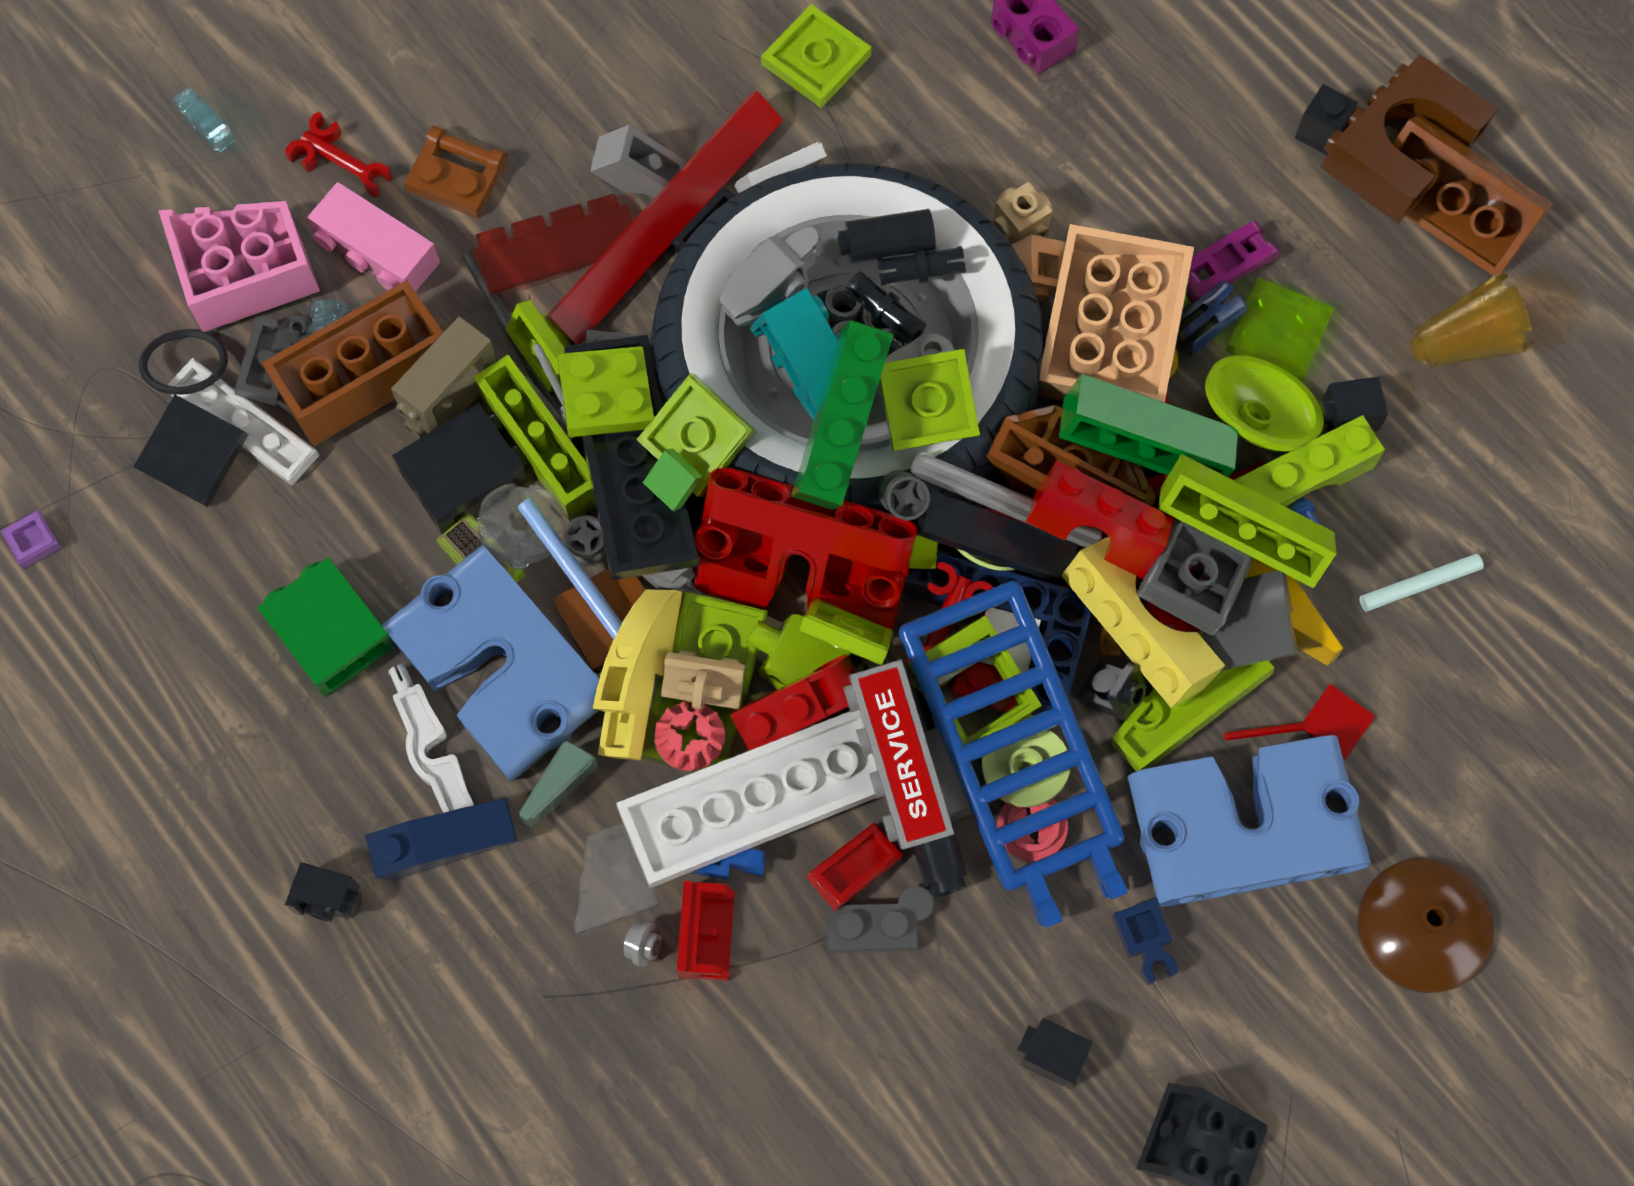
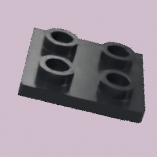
M1168 1082L1136 1169L1148 1176L1177 1182L1183 1186H1247L1267 1132V1125L1203 1088Z

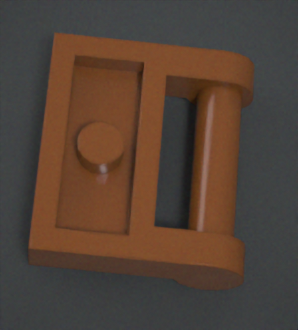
M433 125L427 133L425 145L404 181L406 191L478 219L506 167L508 154L496 148L490 151L447 134L446 129ZM443 149L482 164L486 168L483 174L442 159L438 155Z

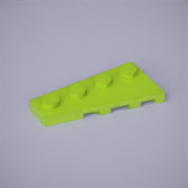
M1200 630L1198 634L1203 638L1202 630ZM1269 661L1221 671L1204 690L1173 708L1166 703L1154 688L1148 696L1144 697L1142 703L1135 708L1127 721L1123 723L1112 737V746L1135 771L1152 768L1273 675L1274 666Z

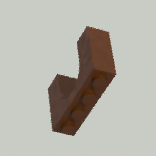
M1421 54L1409 66L1404 63L1399 66L1389 80L1390 85L1387 88L1381 85L1368 101L1367 105L1369 107L1366 110L1359 107L1353 113L1346 124L1347 129L1344 132L1337 129L1324 146V150L1328 154L1320 167L1398 224L1421 201L1435 176L1399 151L1389 140L1384 127L1392 124H1406L1409 119L1421 115L1471 148L1483 135L1498 110L1497 107Z

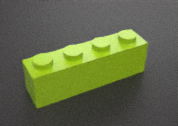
M506 355L474 375L473 379L480 398L490 412H494L506 430L507 436L513 444L516 443L530 468L567 520L571 522L573 519L583 516L594 509L596 504L586 461L511 357Z
M1183 454L1180 455L1160 488L1159 510L1312 588L1316 586L1337 554L1335 533Z

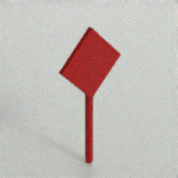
M1329 684L1303 722L1225 732L1223 738L1229 741L1305 731L1314 738L1334 735L1338 738L1342 757L1345 760L1371 724L1375 715L1332 684Z

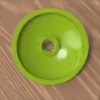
M1229 356L1216 362L1206 377V395L1218 419L1222 423L1238 430V437L1255 446L1279 452L1296 451L1318 438L1323 429V413L1315 396L1298 378L1276 364L1251 356Z

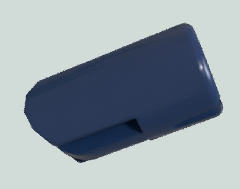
M1225 280L1217 283L1182 311L1180 325L1200 309L1203 311V314L1177 335V340L1180 344L1188 341L1209 323L1214 325L1186 349L1190 356L1198 352L1247 312V305L1241 295L1222 305L1231 297V292L1235 289Z

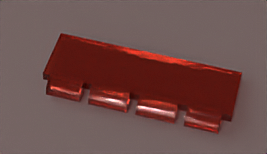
M612 193L587 201L590 213L585 216L580 203L549 212L552 224L550 227H547L542 214L511 223L513 238L508 239L504 226L477 233L476 240L479 248L473 249V253L489 295L594 264L633 222L627 204L619 206L616 195Z

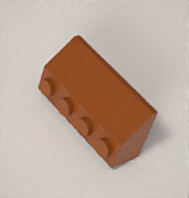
M1421 115L1409 119L1393 142V145L1399 151L1435 176L1421 201L1406 217L1495 278L1500 276L1554 205Z
M406 280L262 362V365L295 420L314 447L395 400L391 388L444 332Z

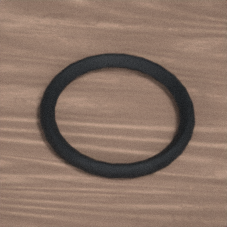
M192 329L175 330L155 338L146 346L139 359V372L142 379L157 391L174 395L192 394L206 389L220 379L228 364V353L224 344L217 337L207 332ZM191 337L202 339L217 349L219 363L213 374L207 379L190 386L177 387L162 384L155 380L148 371V360L153 351L160 345L177 338Z

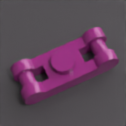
M1256 220L1249 222L1192 256L1187 283L1188 298L1192 303L1220 281L1225 280L1232 284L1260 266L1265 267L1280 255L1281 251L1274 242L1268 243L1262 235L1264 230ZM1243 245H1250L1253 252L1249 254ZM1205 269L1210 277L1202 282L1196 273Z

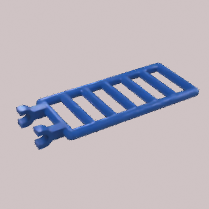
M1009 581L902 625L899 629V636L1003 888L1012 891L1025 886L1039 926L1044 925L1046 928L1063 920L1051 897L1044 877L1083 860L1090 859L1104 898L1109 897L1113 900L1127 894V888L1109 852V849L1122 844L1124 833L1020 583ZM1009 601L1019 626L929 662L919 637ZM1026 642L1036 667L946 704L937 678ZM1043 683L1053 707L1052 709L963 745L953 720ZM1060 725L1070 748L1069 750L980 786L971 761ZM1077 766L1087 791L997 828L988 806L989 802ZM1094 807L1103 828V833L1021 868L1014 869L1005 847L1006 844Z

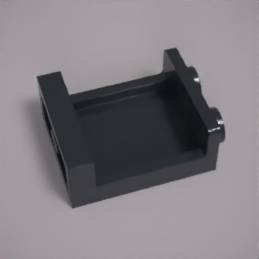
M476 403L392 455L399 472L442 535L456 524L454 517L515 479L520 485L528 481L524 467L529 464L516 443L509 447L502 437L506 430L494 412L487 415L479 403Z

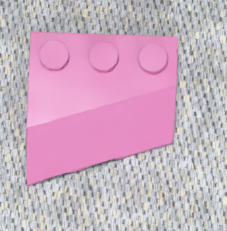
M286 201L238 204L233 210L212 211L210 207L195 208L194 213L175 214L173 209L158 210L187 305L202 332L320 292L309 257Z

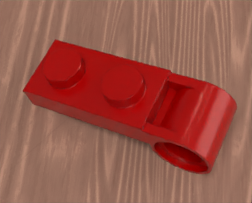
M847 654L839 656L818 667L811 674L734 710L730 716L748 750H753L795 733L849 707L843 687L851 685L849 675L857 672Z

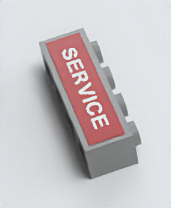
M902 660L849 675L851 685L844 686L843 689L850 712L859 710L864 728L858 729L856 732L863 755L872 754L877 771L869 773L876 799L883 797L886 799L890 814L882 816L889 842L898 840L900 848L904 850L953 835L952 824Z

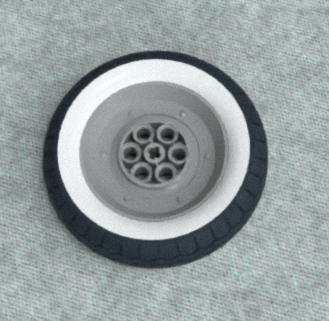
M830 163L788 171L747 188L714 211L690 236L672 263L656 304L651 334L653 369L663 405L666 404L690 373L696 374L756 430V433L728 465L729 468L793 486L797 478L814 421L794 394L793 388L795 386L784 367L778 370L772 362L771 356L775 355V352L765 335L759 338L754 336L750 330L754 323L738 327L722 310L721 307L723 305L719 302V297L729 275L750 256L752 250L759 243L775 235L784 241L795 231L798 232L799 228L801 229L803 226L809 225L810 227L813 226L814 229L817 228L820 233V243L823 245L824 252H822L819 260L817 259L816 263L807 270L809 282L806 288H808L812 297L817 295L823 301L829 314V318L826 321L833 333H841V329L851 320L876 328L873 326L875 321L871 319V313L844 293L845 288L849 287L847 283L856 273L862 271L888 294L890 292L896 294L900 298L899 302L907 310L927 324L926 328L923 329L922 335L928 333L943 335L951 342L954 350H965L980 432L978 437L892 452L882 396L876 391L844 500L892 514L879 501V484L884 476L892 471L903 470L914 475L911 472V465L916 455L921 452L987 480L998 471L986 455L1005 417L1019 415L1035 409L1041 388L1039 379L1045 340L1040 306L1031 279L1022 261L1005 236L976 207L946 187L907 171L864 163ZM929 208L935 230V251L962 246L964 258L948 260L947 263L965 262L966 273L929 277L928 282L919 283L918 279L881 286L879 274L894 272L896 269L879 271L877 260L850 263L848 255L841 256L838 230H845L844 223L847 220ZM845 305L853 310L847 313H840L835 308ZM889 327L879 329L893 334L887 356L903 347L899 340H896L897 334ZM928 349L925 353L931 355L940 352L936 349ZM920 479L926 484L928 490L959 501L966 499V497ZM918 518L910 520L913 524H918Z

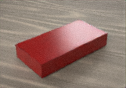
M873 822L811 870L806 879L836 912L899 862L903 854L893 842H889L885 833Z

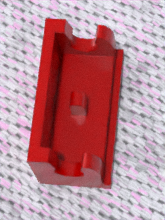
M684 881L677 959L679 978L729 981L735 891L730 890L729 885Z

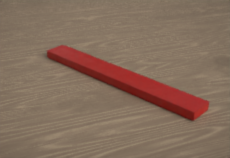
M758 90L752 92L545 316L571 345L580 344L668 248L671 241L782 123L783 119Z

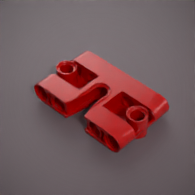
M717 468L710 473L702 522L695 536L699 560L698 566L693 568L695 577L691 580L693 587L705 594L765 610L782 580L783 574L790 563L791 555L798 554L805 557L810 564L806 586L807 610L812 600L817 598L889 628L893 632L903 588L909 574V563L917 535L915 524L910 520L899 519L893 514L845 500L842 506L831 510L791 497L793 485L734 468Z

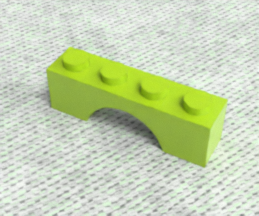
M1362 415L1310 441L1304 447L1296 451H1290L1234 481L1287 507L1297 499L1316 489L1332 484L1339 487L1373 470L1383 455L1385 448Z

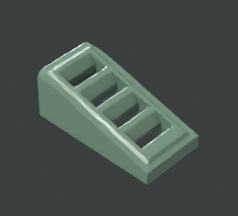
M568 741L563 742L519 812L523 825L532 830L591 776L598 767L595 757Z

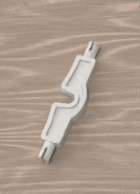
M405 664L397 665L403 681L400 680L395 667H392L388 673L398 692L393 696V700L408 732L406 751L413 769L425 783L431 785L443 813L473 806L474 803L467 789L461 765L456 755L449 754L448 756L436 759L427 758L428 751L441 741H444L447 738V733L432 710L421 685L413 684Z

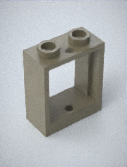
M460 316L391 388L398 404L395 409L405 420L402 425L417 440L475 405L481 398L473 376L497 362L491 340Z

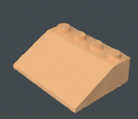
M1070 224L1042 358L1039 379L1041 388L1038 397L1064 402V397L1082 373L1165 403L1194 247Z

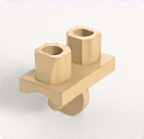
M682 650L678 653L667 652L664 664L662 697L692 701V708L700 710L703 707V703L739 709L745 673V665L740 664L739 660L724 657L721 660L698 657L694 652Z

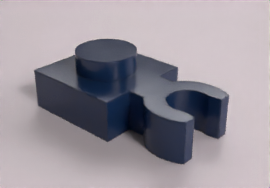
M1156 898L1112 915L1128 958L1141 954L1144 961L1141 966V976L1148 986L1156 981L1152 973V965L1155 963L1164 965L1169 977H1173L1178 973L1175 959L1162 949V946L1170 944L1173 939Z

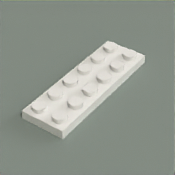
M859 710L839 715L617 802V809L649 888L875 799L876 796L869 773L875 772L877 769L872 754L864 756L856 730L864 728Z

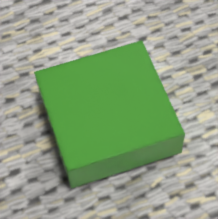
M670 448L664 450L643 481V484L672 511H676L682 508L703 478V475L677 451Z

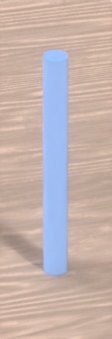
M532 498L526 499L518 506L519 511L614 640L622 621Z

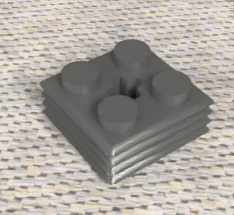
M1176 518L1172 523L1166 548L1145 575L1137 594L1139 597L1198 629L1214 635L1225 624L1251 566L1253 557ZM1190 571H1193L1197 574L1196 579L1192 576Z

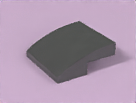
M1274 571L1245 578L1225 624L1214 635L1202 631L1204 641L1225 664L1221 671L1298 655L1290 613L1294 612L1286 575L1280 571Z

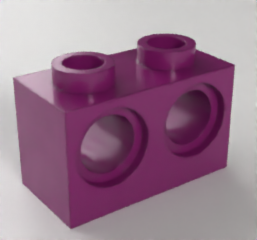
M993 0L991 23L994 30L999 36L1006 37L1015 47L1019 59L1026 65L1030 64L1038 75L1076 51L1080 29L1054 0ZM1038 39H1046L1049 42H1043Z

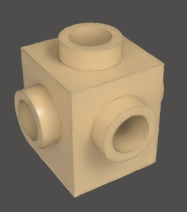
M1028 181L1017 189L1011 187L1000 194L995 202L992 223L1010 244L1031 234L1046 237L1049 233L1053 208L1048 197L1041 191L1037 192Z

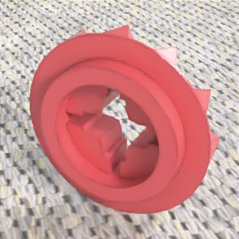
M683 700L679 705L667 708L660 720L656 722L654 741L659 755L667 764L679 770L695 771L709 766L720 755L725 742V730L717 712L707 707L704 703L701 710L692 708V703ZM696 720L697 734L702 736L704 740H692L686 746L685 751H682L683 739L676 730H687L690 724H693V721Z
M1052 799L1047 803L1034 807H1019L1005 803L998 815L997 828L1026 817V811H1029L1030 815L1057 804V802ZM1067 819L1039 830L1037 844H1034V840L1031 839L1030 835L1006 844L1007 852L1017 857L1021 862L1037 861L1058 852L1067 837Z

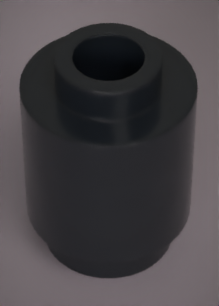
M955 834L913 846L925 888H930L933 898L967 888L964 877L968 876Z

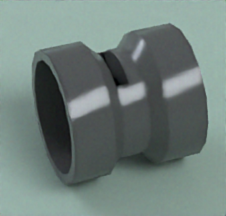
M903 470L892 471L885 475L879 484V501L884 508L897 518L906 521L913 520L923 515L927 510L930 502L929 490L924 482L910 472Z

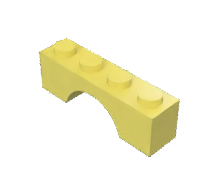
M1109 537L1080 550L1061 575L1062 578L1166 703L1173 708L1204 690L1225 667V664L1198 632H1181L1171 629L1157 621L1145 609L1136 591V575L1104 560L1110 541Z

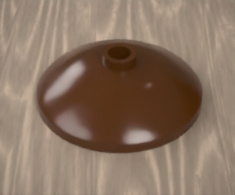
M1410 859L1388 867L1369 884L1362 896L1358 909V933L1368 959L1388 980L1411 991L1440 993L1463 985L1481 970L1492 949L1494 939L1493 916L1484 894L1466 874L1441 861ZM1428 912H1433L1439 916L1440 925L1438 927L1429 924L1427 921Z

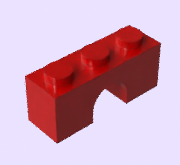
M1056 460L1034 495L1026 522L1064 541L1069 533L1079 526L1096 527L1105 532L1110 538L1104 560L1143 579L1153 563H1155L1166 548L1174 518Z

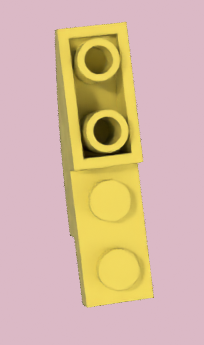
M646 589L630 609L612 642L604 662L593 704V709L605 712L598 755L641 761L655 677H664L665 657L667 652H672L682 597L681 591Z

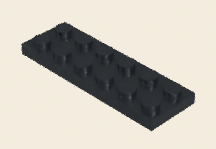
M648 335L564 346V353L643 346L654 417L664 406L654 374ZM644 430L581 436L611 580L698 566L699 558L686 502L681 509L672 511L643 484V481L658 461L656 457L637 441V438Z

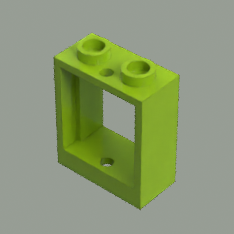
M985 615L930 648L925 653L929 662L968 647L977 641L995 636L997 632ZM1008 650L990 656L991 661L1003 680L1021 673ZM911 662L906 663L905 665L920 687ZM1030 688L1013 695L1018 705L967 736L957 719L953 720L963 745L1032 717L1033 714L1031 712L1042 706L1033 690Z

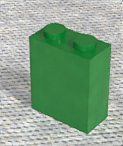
M329 557L322 562H314L305 567L298 579L286 587H279L271 591L265 597L264 603L257 607L324 698L395 647L388 633Z

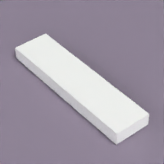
M192 358L168 385L177 387L190 386L207 379L213 373ZM218 379L213 385L202 391L178 395L248 433L249 435L242 449L291 486L319 457V453L315 448L249 399L235 395V389L222 379Z

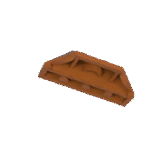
M1057 405L1005 417L986 455L1012 487L1033 498L1057 460L1151 507L1156 499L1152 488L1147 484L1140 465L1059 438L1063 409Z

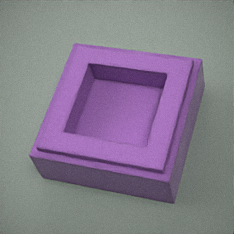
M39 510L1 530L18 564L23 569L62 548L44 515Z

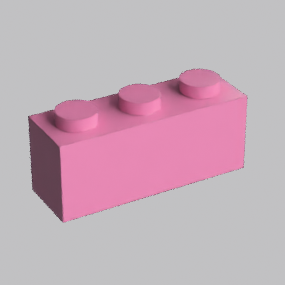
M339 182L333 186L307 217L314 232L312 237L317 244L329 252L335 249L343 254L345 260L357 271L364 272L367 270L377 276V281L387 290L407 280L416 293L440 264L434 243Z

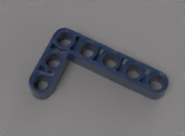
M938 552L936 569H915L914 573L908 575L902 595L943 606L948 594L937 595L927 588L929 583L942 587L935 582V578L940 575H948L946 571L937 567L939 562L952 565L957 575L973 581V583L985 581L991 584L993 588L1009 581L1020 583L1025 596L1034 599L1039 605L1037 609L1032 610L1035 619L1041 620L1039 630L1041 634H1044L1043 639L1048 651L1052 648H1062L1070 656L1069 660L1063 662L1056 661L1051 657L1067 698L1069 697L1091 616V611L1072 589L1004 570L989 569L974 562ZM974 591V593H973L972 596H975V595H977L978 593H977L976 591ZM1009 601L992 607L1013 613ZM1063 609H1073L1079 614L1081 619L1069 622L1064 620L1059 612ZM1043 683L1031 688L1042 705L1032 712L1034 715L1053 708L1051 702L1043 700L1038 695L1037 691L1044 687Z

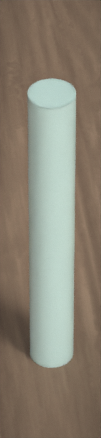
M1476 553L1361 595L1359 598L1363 610L1367 612L1477 572L1484 568L1482 558Z

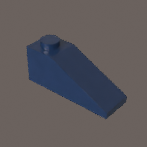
M505 798L406 821L365 835L375 877L391 881L518 842L509 805Z

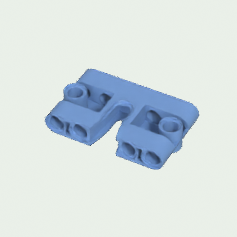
M483 545L445 575H438L428 579L422 587L421 594L382 624L391 640L434 691L473 673L495 655L507 656L505 664L480 685L456 716L511 783L539 761L547 752L559 749L563 742H569L573 731L600 711L593 709L599 678ZM444 593L453 594L452 601L444 607L434 606L436 599ZM555 717L561 720L557 731L550 734L540 732L541 725L546 719Z
M1321 736L1258 749V756L1252 757V800L1258 819L1257 829L1245 828L1240 823L1233 795L1213 756L1136 771L1128 776L1141 831L1139 837L1140 847L1147 856L1159 907L1175 906L1346 874L1371 866V860L1357 812L1359 795L1356 789L1349 783L1337 736ZM1333 796L1338 798L1344 806V813L1332 812L1325 803V797ZM1155 828L1166 829L1173 838V844L1168 846L1158 844L1154 841L1151 830Z

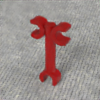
M319 111L314 113L309 120L310 130L305 131L300 140H294L286 147L285 154L288 161L293 162L298 155L307 154L301 163L304 170L310 172L317 166V154L360 178L366 192L371 196L378 197L381 193L378 185L373 183L372 180L376 177H383L385 180L391 181L393 177L389 168L383 163L377 162L367 165L333 145L332 143L341 136L342 131L339 123L334 121L328 129L320 130L325 123L324 117Z
M939 562L937 567L948 573L949 583L944 587H938L932 583H929L927 586L934 594H948L941 609L972 597L977 589L987 591L993 588L991 584L985 581L973 583V581L957 575L952 565ZM953 624L929 633L923 646L925 652L945 640Z

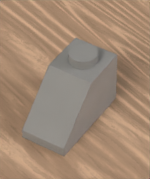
M627 125L598 137L590 172L621 191L657 196L683 168L687 161L631 125Z

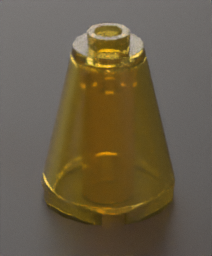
M1506 273L1492 276L1414 329L1415 338L1409 340L1410 348L1418 363L1424 361L1428 367L1525 353L1532 350L1534 339L1526 342L1525 332L1532 329L1526 306L1516 286L1506 287L1503 283L1509 276Z

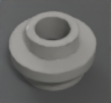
M645 922L642 925L635 923L629 929L624 943V956L631 959L635 966L645 967L650 961H654L658 957L662 947V936L658 934L657 925L651 922Z

